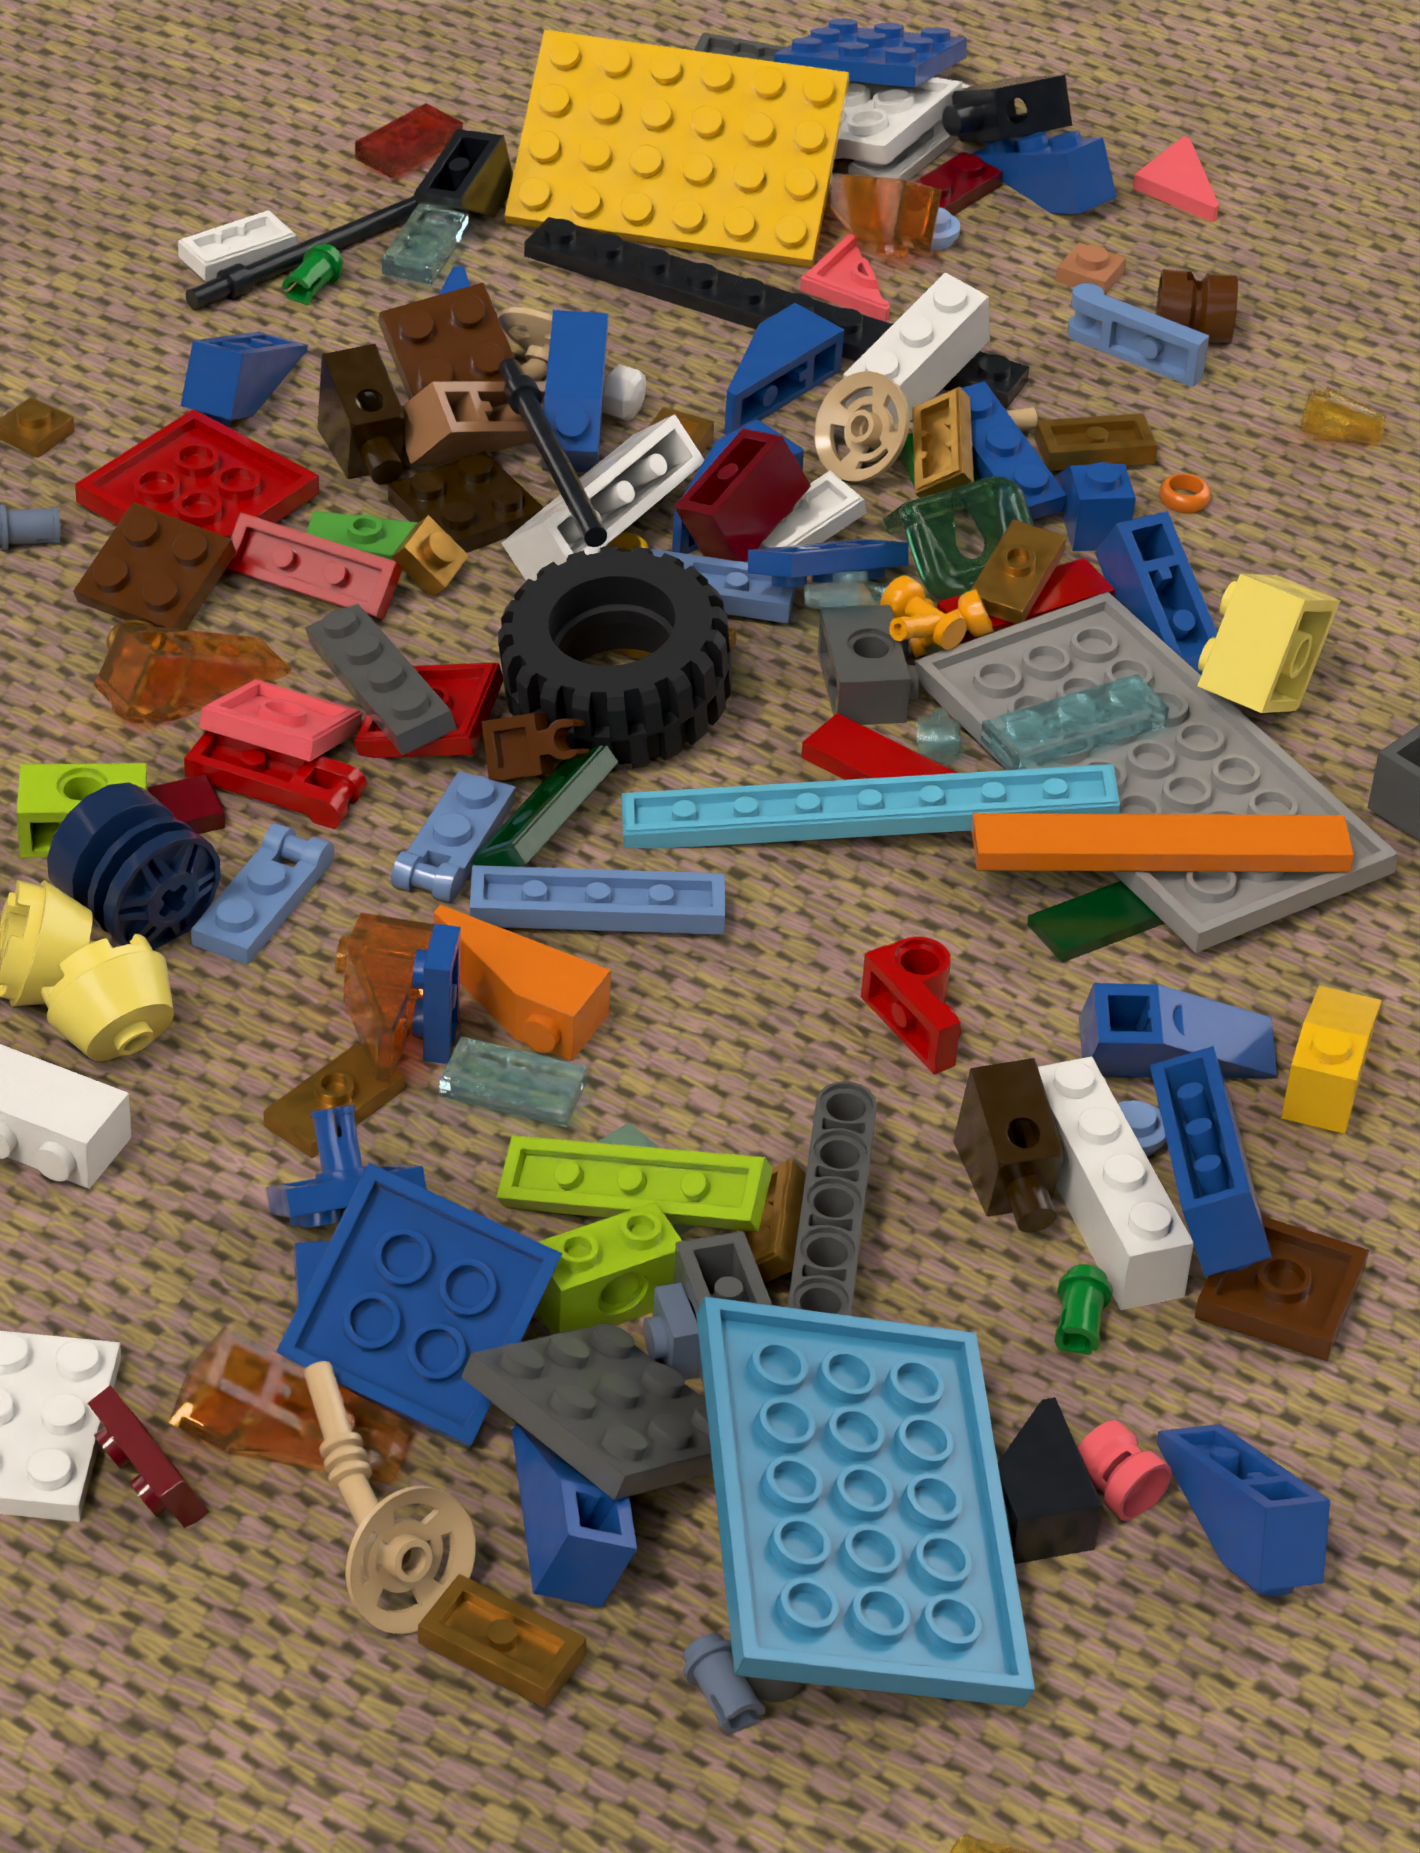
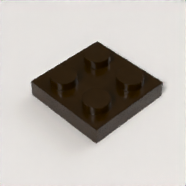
M485 451L465 456L460 460L426 472L417 473L410 478L388 485V501L409 522L419 523L429 515L466 553L508 538L544 508Z

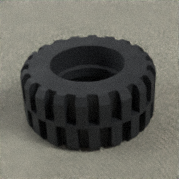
M617 546L600 547V553L586 555L583 550L570 554L566 559L567 562L560 565L553 561L539 570L536 581L528 579L514 594L515 600L509 602L501 617L502 627L498 631V646L509 712L513 716L529 713H546L548 727L559 719H582L585 721L586 726L573 727L567 732L566 742L570 749H592L600 745H607L617 759V764L631 763L632 769L649 766V759L662 756L664 760L678 755L682 751V745L686 742L694 745L709 731L708 724L713 726L719 720L726 708V700L731 695L733 680L727 613L724 611L723 600L718 591L708 584V579L692 566L684 569V563L679 558L666 553L662 557H657L648 548L633 546L632 551H618ZM614 649H636L652 653L640 660L622 665L601 666L580 662L594 654Z

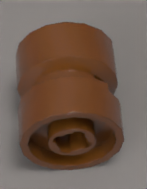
M1162 269L1158 287L1156 315L1209 335L1208 343L1230 345L1233 339L1237 312L1238 277L1231 274L1207 273L1199 281L1195 279L1192 271Z

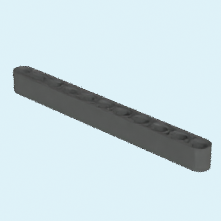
M843 1081L829 1084L820 1090L816 1099L788 1308L852 1316L877 1107L876 1098L872 1092L858 1083ZM746 1677L757 1697L768 1702H783L791 1699L803 1690L805 1683Z

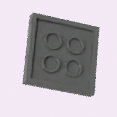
M607 1323L598 1324L597 1326L473 1352L469 1357L461 1376L465 1381L613 1500L713 1474L705 1399L685 1384L684 1377L677 1370L665 1364L657 1363L634 1345L635 1341L628 1332L617 1326Z

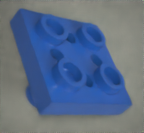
M354 1105L310 1112L311 1119L314 1120L322 1172L315 1174V1179L266 1187L271 1214L289 1217L291 1226L300 1225L301 1228L340 1222L342 1218L340 1208L348 1206L367 1165L362 1166ZM396 1164L380 1167L427 1189L423 1166Z

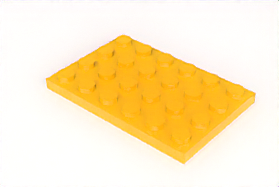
M544 30L504 214L505 221L509 224L538 228L548 217L566 219L575 225L600 233L614 234L626 241L812 268L815 263L849 87V72Z

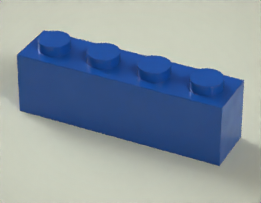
M1214 1046L1151 1064L1150 1070L1181 1207L1204 1277L1223 1271H1239L1249 1267L1254 1262L1272 1258L1235 1111Z

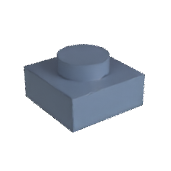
M682 1282L654 1287L653 1317L645 1318L643 1322L644 1339L648 1354L653 1360L662 1358L665 1365L677 1370L685 1380L698 1378L700 1357L698 1326Z

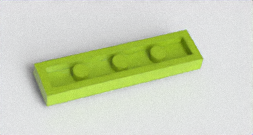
M512 1135L496 1198L503 1206L510 1208L605 1218L656 1202L671 1224L759 1232L773 1167L765 1157Z

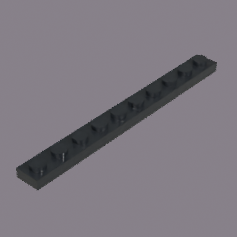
M548 217L524 241V257L755 330L760 323L797 303L844 329L842 357L857 361L894 324L862 315L859 311L851 308H840L814 300L809 295L803 293H792L766 285L755 278H744L718 270L713 265L707 263H696L670 255L665 250L659 248H648L622 240L614 234L590 230L575 225L566 219ZM979 351L943 389L951 391L957 387L964 388L985 381L1002 406L1007 409L1028 382L1029 366L1010 361L1002 355L987 354Z

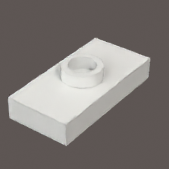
M268 210L179 240L178 257L207 282L215 279L218 271L237 263L246 266L296 245L297 235Z
M828 471L810 483L811 487L795 504L793 511L782 519L763 541L760 549L823 543L867 513L865 501L832 471Z

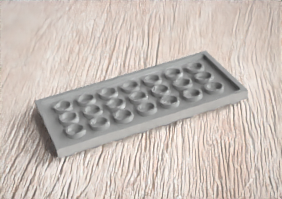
M1109 592L965 642L953 649L943 650L915 660L918 684L1007 770L1114 764L1120 814L1345 815L1354 853L1351 872L1112 871L1195 953L1395 873L1398 853L1228 699L1198 687L1201 675Z

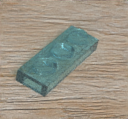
M1138 674L984 720L982 722L981 741L1007 770L1031 769L1166 727L1169 706Z

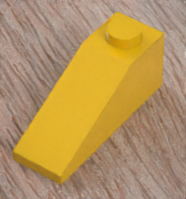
M1319 985L1304 1020L1292 1060L1281 1119L1346 1134L1382 1000Z

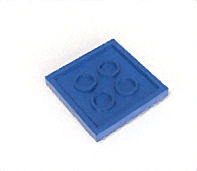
M832 19L828 21V25L824 28L812 29L810 35L804 38L793 39L791 45L774 53V62L849 72V81L917 87L965 59L967 38L950 36L949 29L939 27L923 28L921 33L904 32V26L897 23H880L874 25V29L859 28L858 21L853 19Z
M368 1163L275 1352V1359L303 1372L311 1364L322 1361L330 1362L339 1389L453 1443L470 1449L492 1402L461 1377L469 1357L473 1352L521 1342L562 1253L376 1165Z

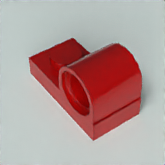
M910 937L865 953L861 987L862 1000L934 1075L956 1065L958 1040L961 1035V1022L955 1011L946 1004L951 957L947 948L938 941L927 937Z

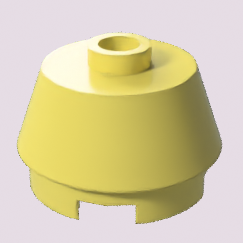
M17 880L15 893L9 892L0 917V997L10 999L11 1007L46 1004L41 996L42 987H54L64 977L58 965L73 953L96 942V940L90 939L93 919L92 911L46 880H43L40 885Z
M134 934L130 944L112 948L107 938L83 947L58 965L64 977L54 987L43 986L41 989V996L48 1007V1023L94 1061H109L116 1057L131 1055L144 1049L168 1028L174 1017L166 959L159 952L153 951L148 940L139 934Z

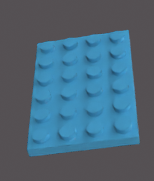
M704 1297L696 1316L735 1675L1025 1707L1035 1687L976 1333Z

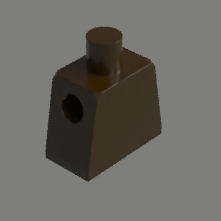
M376 344L322 354L317 426L322 438L347 479L370 475L373 482L379 485H386L396 481L402 475L404 469L401 458L405 418ZM356 398L360 403V407L356 403Z
M1035 1058L970 1068L954 1134V1145L986 1216L1013 1213L1020 1231L1026 1233L1041 1231L1049 1227L1057 1217L1052 1199L1063 1162V1148Z

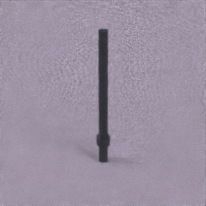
M415 196L409 197L246 266L237 263L218 271L215 279L188 289L185 293L186 301L191 309L197 310L226 297L235 300L251 293L254 285L299 267L303 262L304 253L311 246L329 244L340 250L433 211L437 207L416 202Z
M507 358L503 360L499 365L498 371L505 383L504 396L510 408L516 414L521 415L585 543L590 547L601 546L607 539V532L541 406L542 394L532 377L525 375L516 359Z

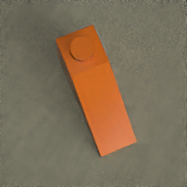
M439 905L434 911V924L461 927L460 984L514 1039L526 1043L537 1052H550L573 1061L609 1015L611 970L443 905Z

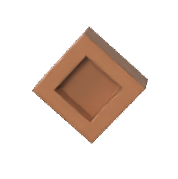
M1079 242L1057 266L1056 282L1071 287L1082 283H1092L1100 286L1104 290L1105 295L1125 273L1126 257L1108 252L1105 248L1098 245H1087Z

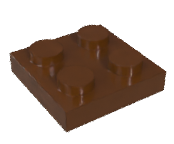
M484 282L379 313V326L409 400L431 382L503 381L498 371L499 365L507 358H514Z
M133 502L73 592L79 603L125 621H147L153 624L161 635L177 640L184 633L235 556L236 550L230 538Z
M1261 1215L1272 1258L1254 1262L1249 1267L1239 1271H1223L1208 1276L1198 1298L1195 1318L1328 1361L1365 1271L1369 1250Z

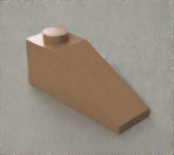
M504 381L431 382L402 406L405 418L403 445L411 464H446L482 451L491 453L534 441L521 415L516 414L510 408L504 396ZM535 381L542 394L541 406L544 410L546 381Z

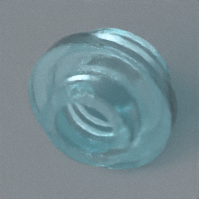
M934 709L932 715L919 716L917 724L918 753L947 768L949 757L959 756L961 749L959 723L957 720H949L946 709Z

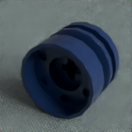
M129 782L110 784L87 795L67 814L53 836L47 856L48 878L52 884L91 910L96 924L103 931L110 933L112 938L121 946L130 944L134 934L144 936L151 948L155 950L189 932L214 900L221 878L220 857L212 844L201 835L196 834L187 823L175 819L170 809L147 790Z

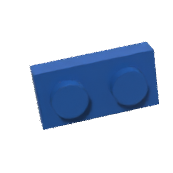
M434 924L428 950L417 949L412 984L413 989L423 990V998L418 997L415 1003L412 1034L414 1037H423V1061L450 1063L460 1020L461 927Z

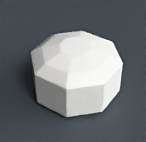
M620 364L615 366L607 376L604 385L602 413L626 422L632 420L641 410L646 395L645 375L637 369Z

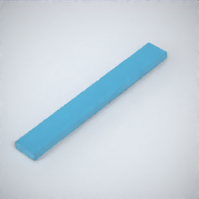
M1114 764L622 793L624 848H683L971 831L973 813L1120 814Z

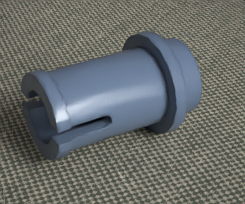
M0 505V545L2 551H8V545L60 544L58 507H52L51 509L6 510L5 505Z
M711 1633L692 1642L683 1654L685 1661L683 1673L689 1683L700 1687L718 1719L721 1731L726 1735H730L756 1725L761 1720L759 1715H763L766 1712L765 1705L757 1697L748 1679L745 1676L735 1675L731 1641L725 1640L719 1633Z

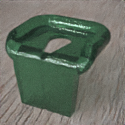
M1000 476L983 478L911 500L899 506L883 519L885 529L889 535L905 530L920 579L926 590L939 601L962 595L972 589L1013 519L1034 526L1022 489L1012 480ZM968 510L984 538L983 552L979 557L973 559L962 555L956 545L954 515Z

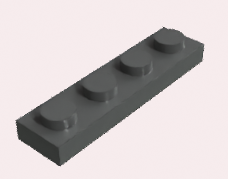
M358 603L348 608L336 609L328 613L322 620L305 627L310 644L320 658L402 755L457 730L449 707Z

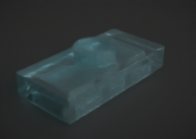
M418 204L382 257V274L432 285L468 231V214Z
M867 571L833 573V583L804 585L805 605L813 609L880 606L881 597L890 583L868 582Z
M461 1036L440 1079V1097L567 1127L586 1085L587 1066Z

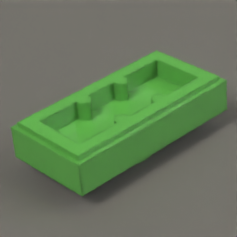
M313 511L306 533L393 560L391 558L417 522L382 519L372 515L355 516Z

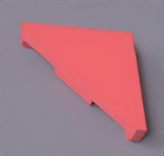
M1183 136L1135 173L1134 190L1208 221L1214 222L1217 219L1219 203L1190 138Z
M848 234L801 277L800 291L840 306L857 310L864 315L886 322L889 319V302L882 298L878 290L879 282L868 260L862 257L856 245L857 237L855 234Z

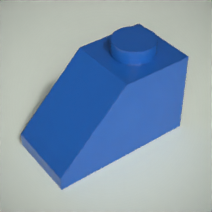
M1097 462L1091 465H1071L1054 477L1067 494L1064 509L1061 513L1073 551H1096L1117 523L1133 519L1136 497L1125 464Z

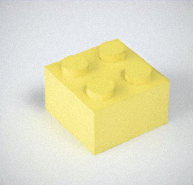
M1240 574L1237 582H1231L1222 597L1220 614L1224 615L1216 638L1211 637L1200 655L1198 669L1203 672L1197 686L1260 713L1296 711L1305 694L1340 600L1278 575Z

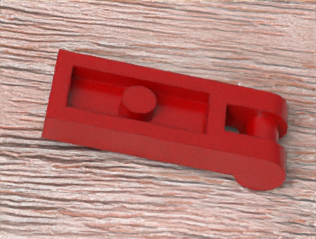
M207 730L184 757L186 778L206 774L212 786L306 814L313 823L331 829H336L348 814V803L354 804L358 801L367 787V780L364 774L352 765L319 756L312 761H306Z

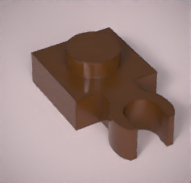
M529 713L481 721L488 777L490 780L501 782L554 774L552 756L557 759L567 760L580 759L589 754V748L570 749L566 742L567 732L571 728L586 726L585 721L582 719H559L551 723L549 727L546 713Z

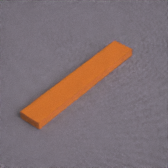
M973 813L971 828L976 869L979 871L1351 872L1354 858L1345 815Z

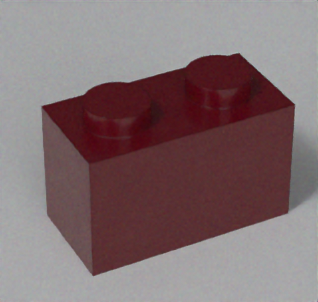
M743 428L678 501L674 508L705 557L746 562L748 560V550L760 549L763 541L782 519L793 511L795 504L808 491L811 485L782 436Z

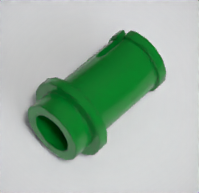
M329 244L311 246L304 253L303 262L283 280V290L289 289L297 282L285 294L289 300L308 305L329 281L335 283L341 277L343 270V258L340 252Z
M1088 1264L1073 1266L1059 1280L1057 1293L1060 1300H1062V1307L1054 1342L1061 1351L1090 1355L1092 1349L1096 1351L1099 1347L1102 1311L1111 1302L1113 1289L1105 1272L1096 1266Z

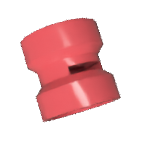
M1106 1421L1089 1433L1077 1447L1095 1490L1099 1489L1104 1494L1106 1506L1123 1521L1128 1522L1156 1505L1171 1482V1467L1155 1452L1142 1451L1138 1447L1136 1435L1121 1421Z

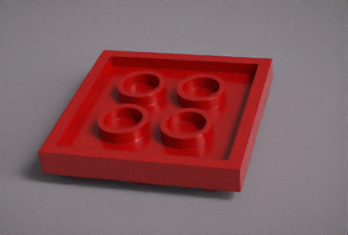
M192 409L75 483L77 503L117 525L131 504L135 502L231 539L241 512L276 523L319 494V475Z

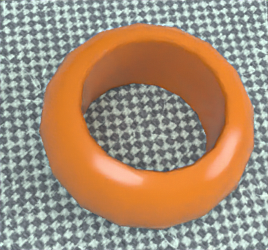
M1179 473L1167 477L1161 483L1159 497L1162 504L1168 509L1178 513L1189 514L1202 511L1209 504L1211 490L1202 478L1193 474ZM1185 489L1195 492L1196 494L1183 495L1175 492L1174 490Z

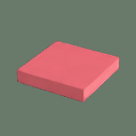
M254 679L202 707L199 728L306 761H312L353 737L360 729L362 713L358 709Z

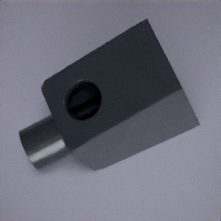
M1066 75L1005 78L954 90L952 94L953 105L945 107L942 114V122L946 132L951 136H957L961 142L1004 140L1072 126ZM1019 98L1025 103L1026 113L1016 115L1014 99Z

